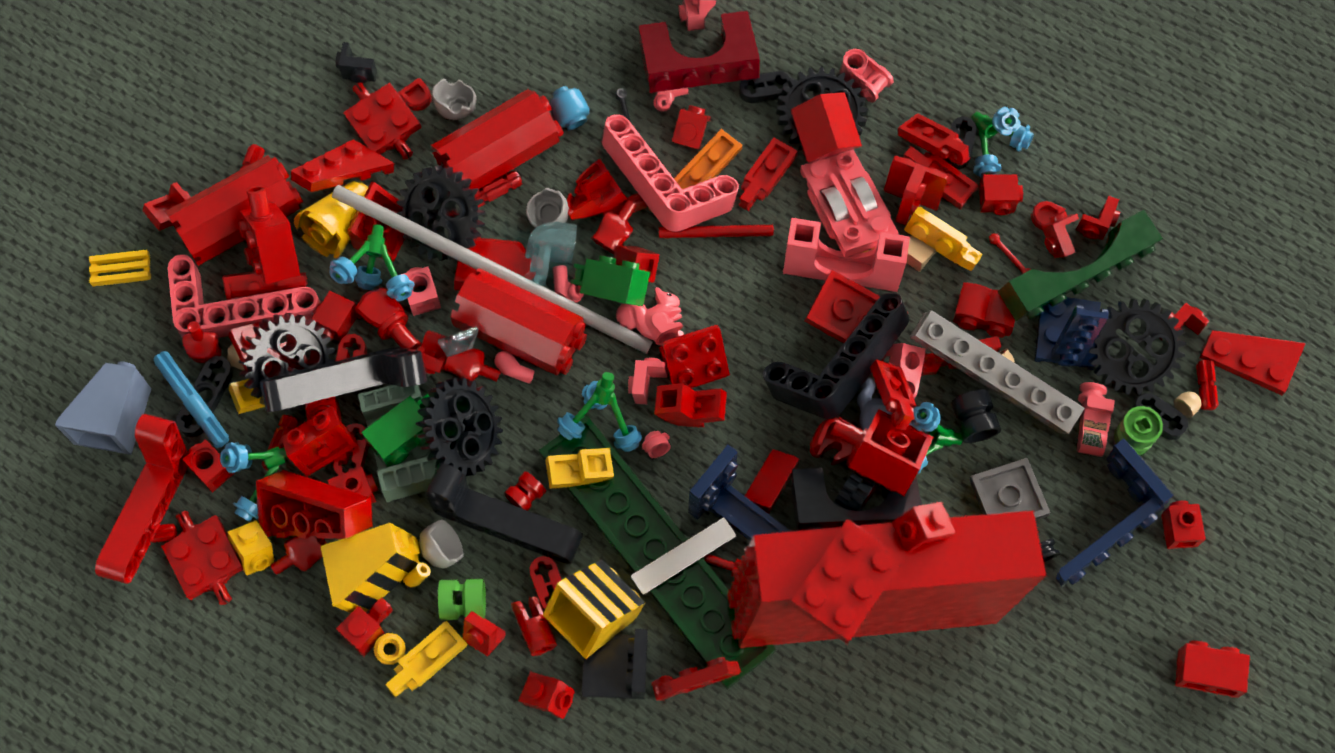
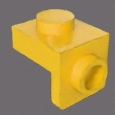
M257 520L228 531L229 541L242 560L243 571L246 575L263 571L274 563L272 544Z

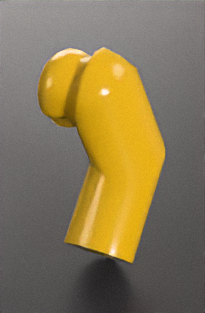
M419 563L403 578L405 585L416 587L421 584L431 573L429 566L425 563Z

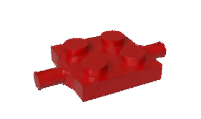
M357 83L359 88L355 84L352 89L360 101L344 111L343 114L366 147L380 155L387 150L396 148L404 160L408 159L407 154L411 157L413 151L405 141L411 134L422 127L391 83L371 94L364 87L363 83Z
M188 511L181 512L182 515H176V519L183 532L161 547L188 599L192 600L204 592L214 591L219 604L225 605L227 604L226 601L230 602L232 600V597L229 595L224 584L233 575L243 570L242 561L229 541L228 534L217 515L194 525Z

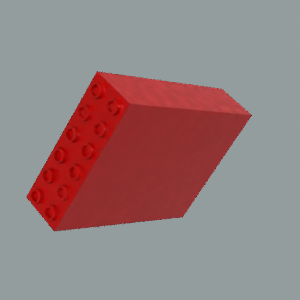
M1034 510L949 518L956 533L946 539L923 543L916 549L908 552L905 551L893 523L859 526L905 557V559L853 637L998 623L1046 577ZM842 527L753 535L749 546L745 547V556L741 557L738 573L734 574V581L731 582V589L728 590L729 608L735 609V620L731 622L733 639H738L739 648L839 639L792 607L790 602Z

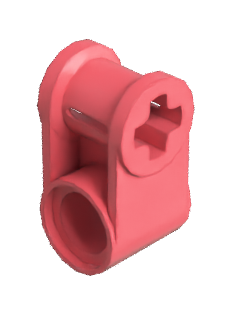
M851 49L845 53L840 69V74L845 73L844 81L847 82L854 79L852 87L854 89L861 87L860 95L866 97V100L869 102H875L878 99V94L885 87L892 85L894 80L892 75L886 68L877 64L860 49ZM849 65H856L858 68L855 69L850 67Z

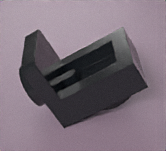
M343 42L341 52L338 51L336 54V68L340 69L342 78L350 79L356 83L376 82L377 69L374 59L353 57L349 43Z

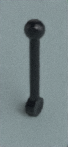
M618 89L615 97L621 103L623 116L630 121L625 100L627 91Z

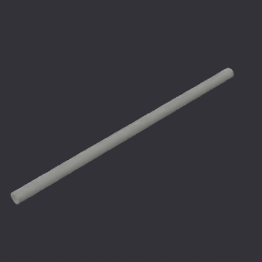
M339 184L333 191L332 198L476 270L479 268L567 309L583 317L584 323L645 354L648 353L653 343L652 340Z

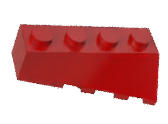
M285 470L256 481L259 525L267 537L277 536V538L298 536V538H308L310 536H317V538L346 539L373 527L371 497Z

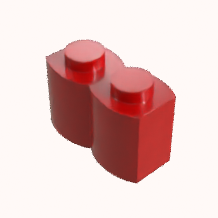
M963 282L953 322L958 323L959 327L965 330L983 329L993 337L1002 338L1010 336L1014 328L1015 319L999 295L998 290H992L975 283Z

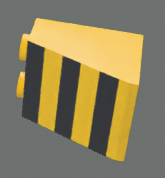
M387 523L346 539L322 545L321 551L332 605L349 613H352L358 606L365 612L370 610L381 597L386 596L420 563L418 554H420L421 550L417 538L403 529Z
M600 560L561 580L557 584L543 616L587 659L638 617L645 602L635 590L631 589L618 576L614 569L610 568L603 560Z

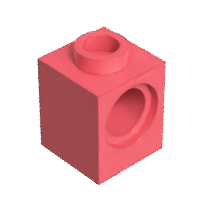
M429 266L424 268L414 267L404 273L415 284L412 295L407 298L413 316L441 308ZM418 286L427 287L422 292H414V289Z

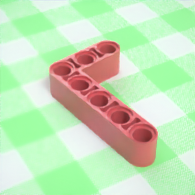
M611 115L606 119L602 137L604 149L667 230L681 231L732 210L739 189V184L733 177L727 175L718 176L682 190L626 117Z
M177 255L168 263L173 323L182 338L185 334L189 333L185 326L193 321L199 323L202 331L214 332L218 338L227 337L230 329L257 322L260 328L264 329L262 320L267 319L273 322L274 314L281 315L283 319L285 313L294 314V317L297 314L303 315L306 320L312 319V312L321 303L317 293L312 288L300 287L204 304L201 275L194 261L187 255ZM190 269L187 274L180 275L183 270ZM193 295L189 301L182 302L186 296ZM305 302H313L310 307L301 308ZM276 307H284L281 312L272 313ZM254 312L250 318H243L246 313ZM225 317L222 322L214 324L217 318Z

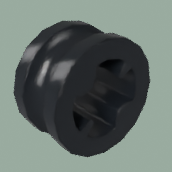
M1054 539L1040 543L1043 562L1052 560L1060 555V551L1054 549Z

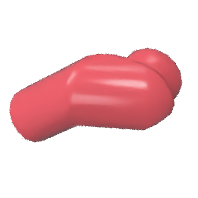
M688 88L657 92L654 98L655 108L660 112L667 111L675 97L689 94Z
M559 265L553 267L555 293L575 303L581 301L584 294L580 293L581 286H576L568 281L567 266Z
M500 351L496 354L494 363L503 375L528 384L531 383L534 370L520 365L513 354Z

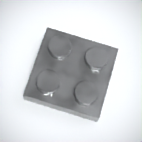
M1028 458L972 475L969 479L983 515L1034 510L1035 520L1048 517L1051 513Z

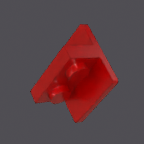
M894 156L884 192L902 198L895 222L906 225L910 215H913L920 205L937 211L949 176L937 169L915 163L910 159Z
M718 325L663 341L662 346L658 347L661 359L666 363L671 384L684 383L688 387L694 388L730 375L721 329Z

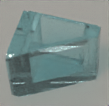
M477 327L455 333L439 339L438 344L447 357L459 354L473 348L479 330Z

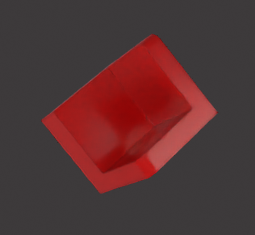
M616 245L614 258L617 259L616 265L622 266L623 260L639 263V270L650 272L648 282H655L660 254L638 246Z

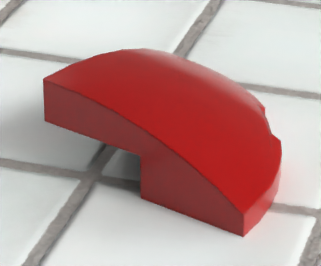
M600 158L590 165L575 181L577 184L575 188L576 195L573 197L570 193L567 197L568 215L571 219L591 217L610 210L627 200Z

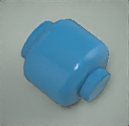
M563 86L552 93L554 97L549 102L552 108L551 113L562 128L567 127L568 130H573L587 122L586 117L590 109L579 89H568L567 86Z

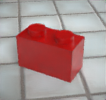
M1189 641V643L1178 649L1175 686L1239 698L1247 693L1250 655L1241 654L1240 650L1234 647L1215 649L1208 647L1206 642Z

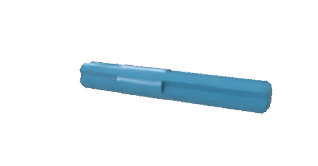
M167 351L157 354L154 357L155 365L216 448L226 445L229 442V435Z

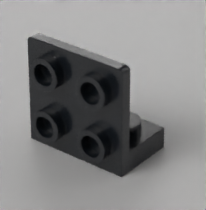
M635 628L634 635H616L589 658H584L583 697L645 700L647 629Z

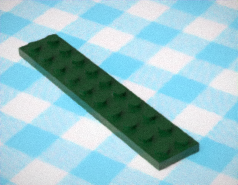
M586 415L580 420L585 426L580 439L573 437L572 440H568L560 434L539 449V454L546 460L548 456L578 454L580 450L610 448L614 472L613 479L566 488L630 569L636 573L688 539ZM703 558L649 591L706 665L708 661L720 657H725L726 661H738L741 670L740 674L720 681L726 690L776 652V648L773 645L739 648L738 639H733L731 622L735 620V609L729 608L728 589Z

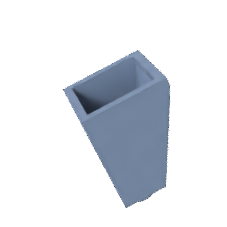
M118 362V364L105 363L57 419L55 426L74 445L132 455L136 441V424L140 416L145 412L152 388L133 364L127 362Z

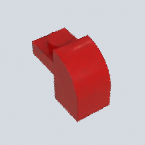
M684 383L657 386L654 414L668 423L687 427L701 428L707 422L725 421L727 392L721 388L694 391Z

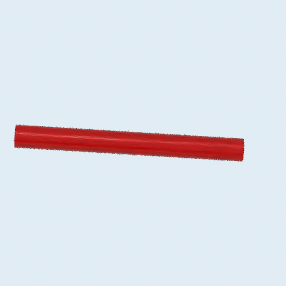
M773 225L692 226L677 232L667 230L665 227H659V238L774 235Z

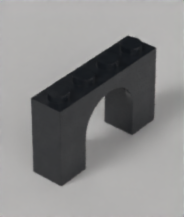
M823 468L792 469L791 491L796 531L840 528L847 519L857 526L893 523L895 519L911 508L922 506L916 477L905 496L890 491L882 485L884 501L879 506L865 511H852L839 507L830 500L826 493Z

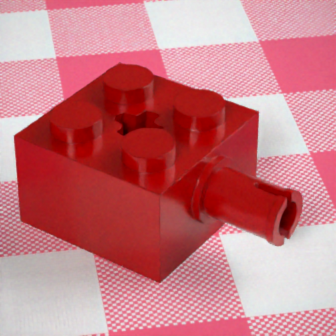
M257 185L246 190L250 208L240 210L242 221L238 222L241 237L243 239L246 238L248 248H244L248 265H252L255 275H260L265 284L300 276L290 222L275 202H267L265 187Z
M880 409L877 410L868 429L865 428L864 430L839 417L830 435H834L855 446L854 450H856V453L849 468L855 470L863 477H868L882 484L888 490L905 496L920 470L933 436L923 431H918L911 425L907 426L906 431L895 428L890 420L891 415Z

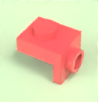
M645 358L644 361L635 360L634 376H629L628 393L632 394L635 404L647 405L650 377L667 378L668 370L666 363L657 358Z

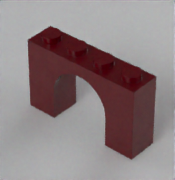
M748 10L721 14L723 47L717 53L704 58H690L678 53L671 45L666 22L639 25L640 48L649 93L760 78V57Z

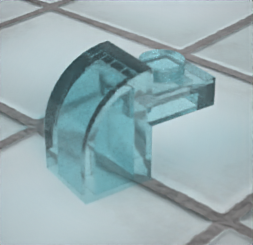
M548 222L533 230L528 240L525 258H531L529 271L535 272V283L545 285L549 262L571 265L575 249L577 225Z

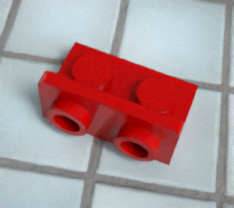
M333 406L317 413L313 418L290 430L282 437L287 457L306 477L358 446L356 438L339 420Z

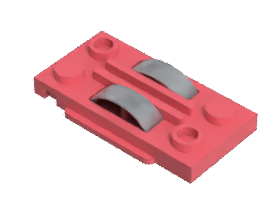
M854 149L800 166V172L803 178H806L809 188L807 195L829 238L836 240L844 258L875 248L880 232L899 235L884 201L868 172L864 170Z

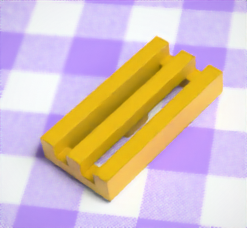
M148 250L89 256V262L91 263V267H89L91 274L89 283L92 287L151 280L150 253ZM143 268V271L98 276L99 273L122 272Z

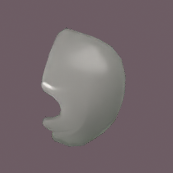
M442 79L433 86V103L438 114L445 119H463L474 111L477 102L476 94L472 87L463 84L461 80H458L456 83H448L446 79Z
M545 188L541 192L534 194L528 201L526 216L534 228L544 232H551L561 228L568 220V202L559 190L555 191Z
M439 520L427 526L421 532L419 539L420 550L423 558L432 566L442 569L448 568L463 558L464 553L460 539L452 526L445 520Z

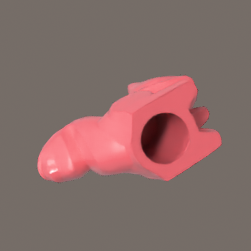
M656 287L655 299L657 305L647 309L645 305L636 306L622 303L617 309L616 319L621 326L629 330L637 328L642 336L654 340L657 345L662 346L663 341L684 335L680 331L683 328V324L675 322L682 318V315L679 314L681 312L679 298Z

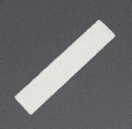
M722 518L632 574L631 578L641 593L645 594L736 537V534L726 519Z

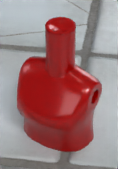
M627 200L618 215L607 212L591 239L605 250L614 254L616 245H622L633 232V227L629 224L628 219L637 205Z
M190 322L187 326L189 333L185 334L182 338L187 355L197 363H206L208 359L214 356H221L222 350L218 344L217 334L214 332H204L198 322Z
M457 342L454 343L443 370L453 373L459 378H466L467 382L475 380L479 375L497 382L501 373L499 370L484 364L485 354L483 351L462 346Z
M294 536L284 543L287 555L272 563L271 569L276 575L292 565H295L301 571H306L323 557L321 546L327 544L324 538H317V536H310L308 538Z

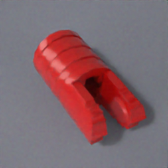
M537 596L529 598L528 603L533 618L529 619L521 601L511 603V607L531 656H538L554 649L557 643L547 619L543 616L544 611Z

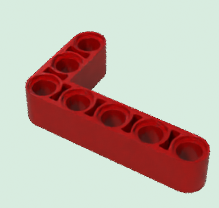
M148 414L140 416L135 428V439L146 464L95 565L97 576L129 584L134 578L188 468L182 460L187 454V449L175 421Z

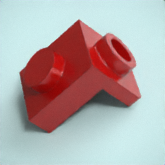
M689 105L688 109H680L672 142L700 149L706 125L710 121L711 116L704 114V108Z
M175 182L170 185L168 195L144 203L143 212L160 231L173 226L165 211L191 197L187 191L183 190Z
M1108 196L1098 219L1083 214L1076 227V231L1082 232L1089 239L1098 238L1103 240L1109 227L1114 228L1118 221L1120 211H1117L1116 208L1119 199Z
M1066 211L1049 217L1051 222L1041 226L1046 237L1045 246L1049 253L1053 254L1054 258L1066 257L1075 253L1065 225L1078 220L1077 213L1067 215Z
M1185 303L1176 314L1171 312L1168 319L1175 317L1179 320L1174 328H1182L1183 325H1186L1197 335L1209 323V320L1201 310L1190 306L1188 303Z
M431 330L425 332L421 347L417 350L422 352L426 373L435 374V372L440 373L443 370L454 344L453 338Z
M942 502L913 507L893 521L897 534L907 552L916 549L923 543L946 539L956 533Z
M473 611L464 619L463 640L487 657L505 638L506 632Z
M530 672L518 701L526 706L549 712L557 718L564 719L572 704L575 690L559 679Z

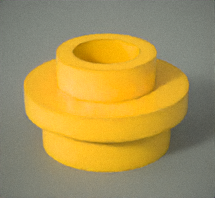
M394 633L380 636L374 645L375 657L385 665L398 663L404 657L406 651L403 639ZM387 643L395 645L396 651L393 655L384 653L383 648Z

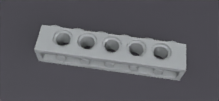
M932 310L924 313L909 337L1060 434H1069L1084 410V407Z

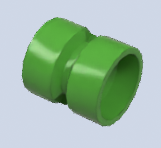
M1138 406L1132 408L1126 413L1115 429V443L1117 444L1124 438L1138 455H1143L1161 435L1163 430L1162 419L1150 407Z
M458 579L439 580L438 611L440 621L458 620L461 615L467 617L471 611L485 619V580L466 579L464 584H460ZM462 594V605H456V595Z

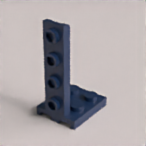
M1069 297L1053 308L1050 304L1042 307L1044 312L1039 314L1034 361L1053 362L1061 366L1086 367L1087 370H1094L1095 365H1091L1088 360L1094 357L1095 354H1091L1088 351L1091 346H1094V341L1108 320L1109 310H1100L1101 302Z
M1124 438L1114 445L1106 459L1109 463L1107 467L1117 479L1122 478L1129 486L1127 490L1132 498L1137 502L1142 501L1144 504L1063 566L1056 575V580L1061 586L1068 581L1071 585H1074L1086 575L1084 569L1093 563L1097 567L1110 556L1108 550L1117 544L1121 548L1135 537L1131 533L1140 525L1143 529H1146L1158 519L1156 514L1164 509L1169 499L1174 496Z
M730 445L725 447L689 491V514L698 520L705 511L708 512L710 510L720 519L725 518L733 529L749 541H751L753 535L792 532L731 486L737 476L735 472L738 467V451Z

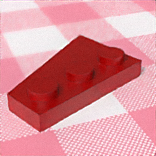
M1212 330L1199 359L1212 360L1215 366L1283 396L1306 343Z

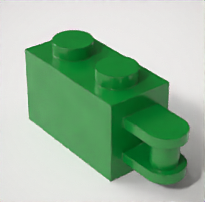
M599 255L598 261L587 259L586 265L574 263L573 267L576 268L574 279H571L570 283L580 285V293L630 305H644L650 272L639 270V263L623 260L622 266L616 265V258Z
M411 396L407 397L361 432L366 443L387 468L393 464L398 465L408 457L411 450L417 446L421 447L426 443L425 438H417V435L423 432V428L416 425V422L423 421V417L417 411L426 408L421 401L422 398L415 402Z

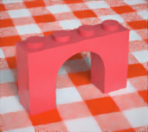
M791 218L783 274L825 280L829 272L834 270L863 287L898 292L907 262L910 236L880 232L877 246L874 249L844 258L841 251L832 249L820 241L821 222Z

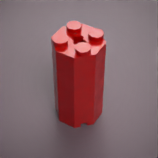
M527 89L431 145V149L435 151L433 156L438 166H442V168L453 167V173L463 172L462 180H472L469 188L480 189L557 144L559 137L564 135L560 124L556 120L553 121L549 113L552 108L544 95L539 97L535 91Z
M267 155L165 212L199 266L245 240L241 237L238 222L242 221L240 210L250 208L246 193L249 187L264 186L267 202H275L286 217L299 210V204L303 203V200L297 189L289 181L286 182L289 175L282 163H279L276 157L270 158Z
M480 268L476 270L477 275L471 273L457 294L455 302L460 304L458 312L452 309L450 317L453 326L556 376L559 373L566 375L573 364L572 355L576 349H582L587 339V334L583 333L586 327L584 318Z

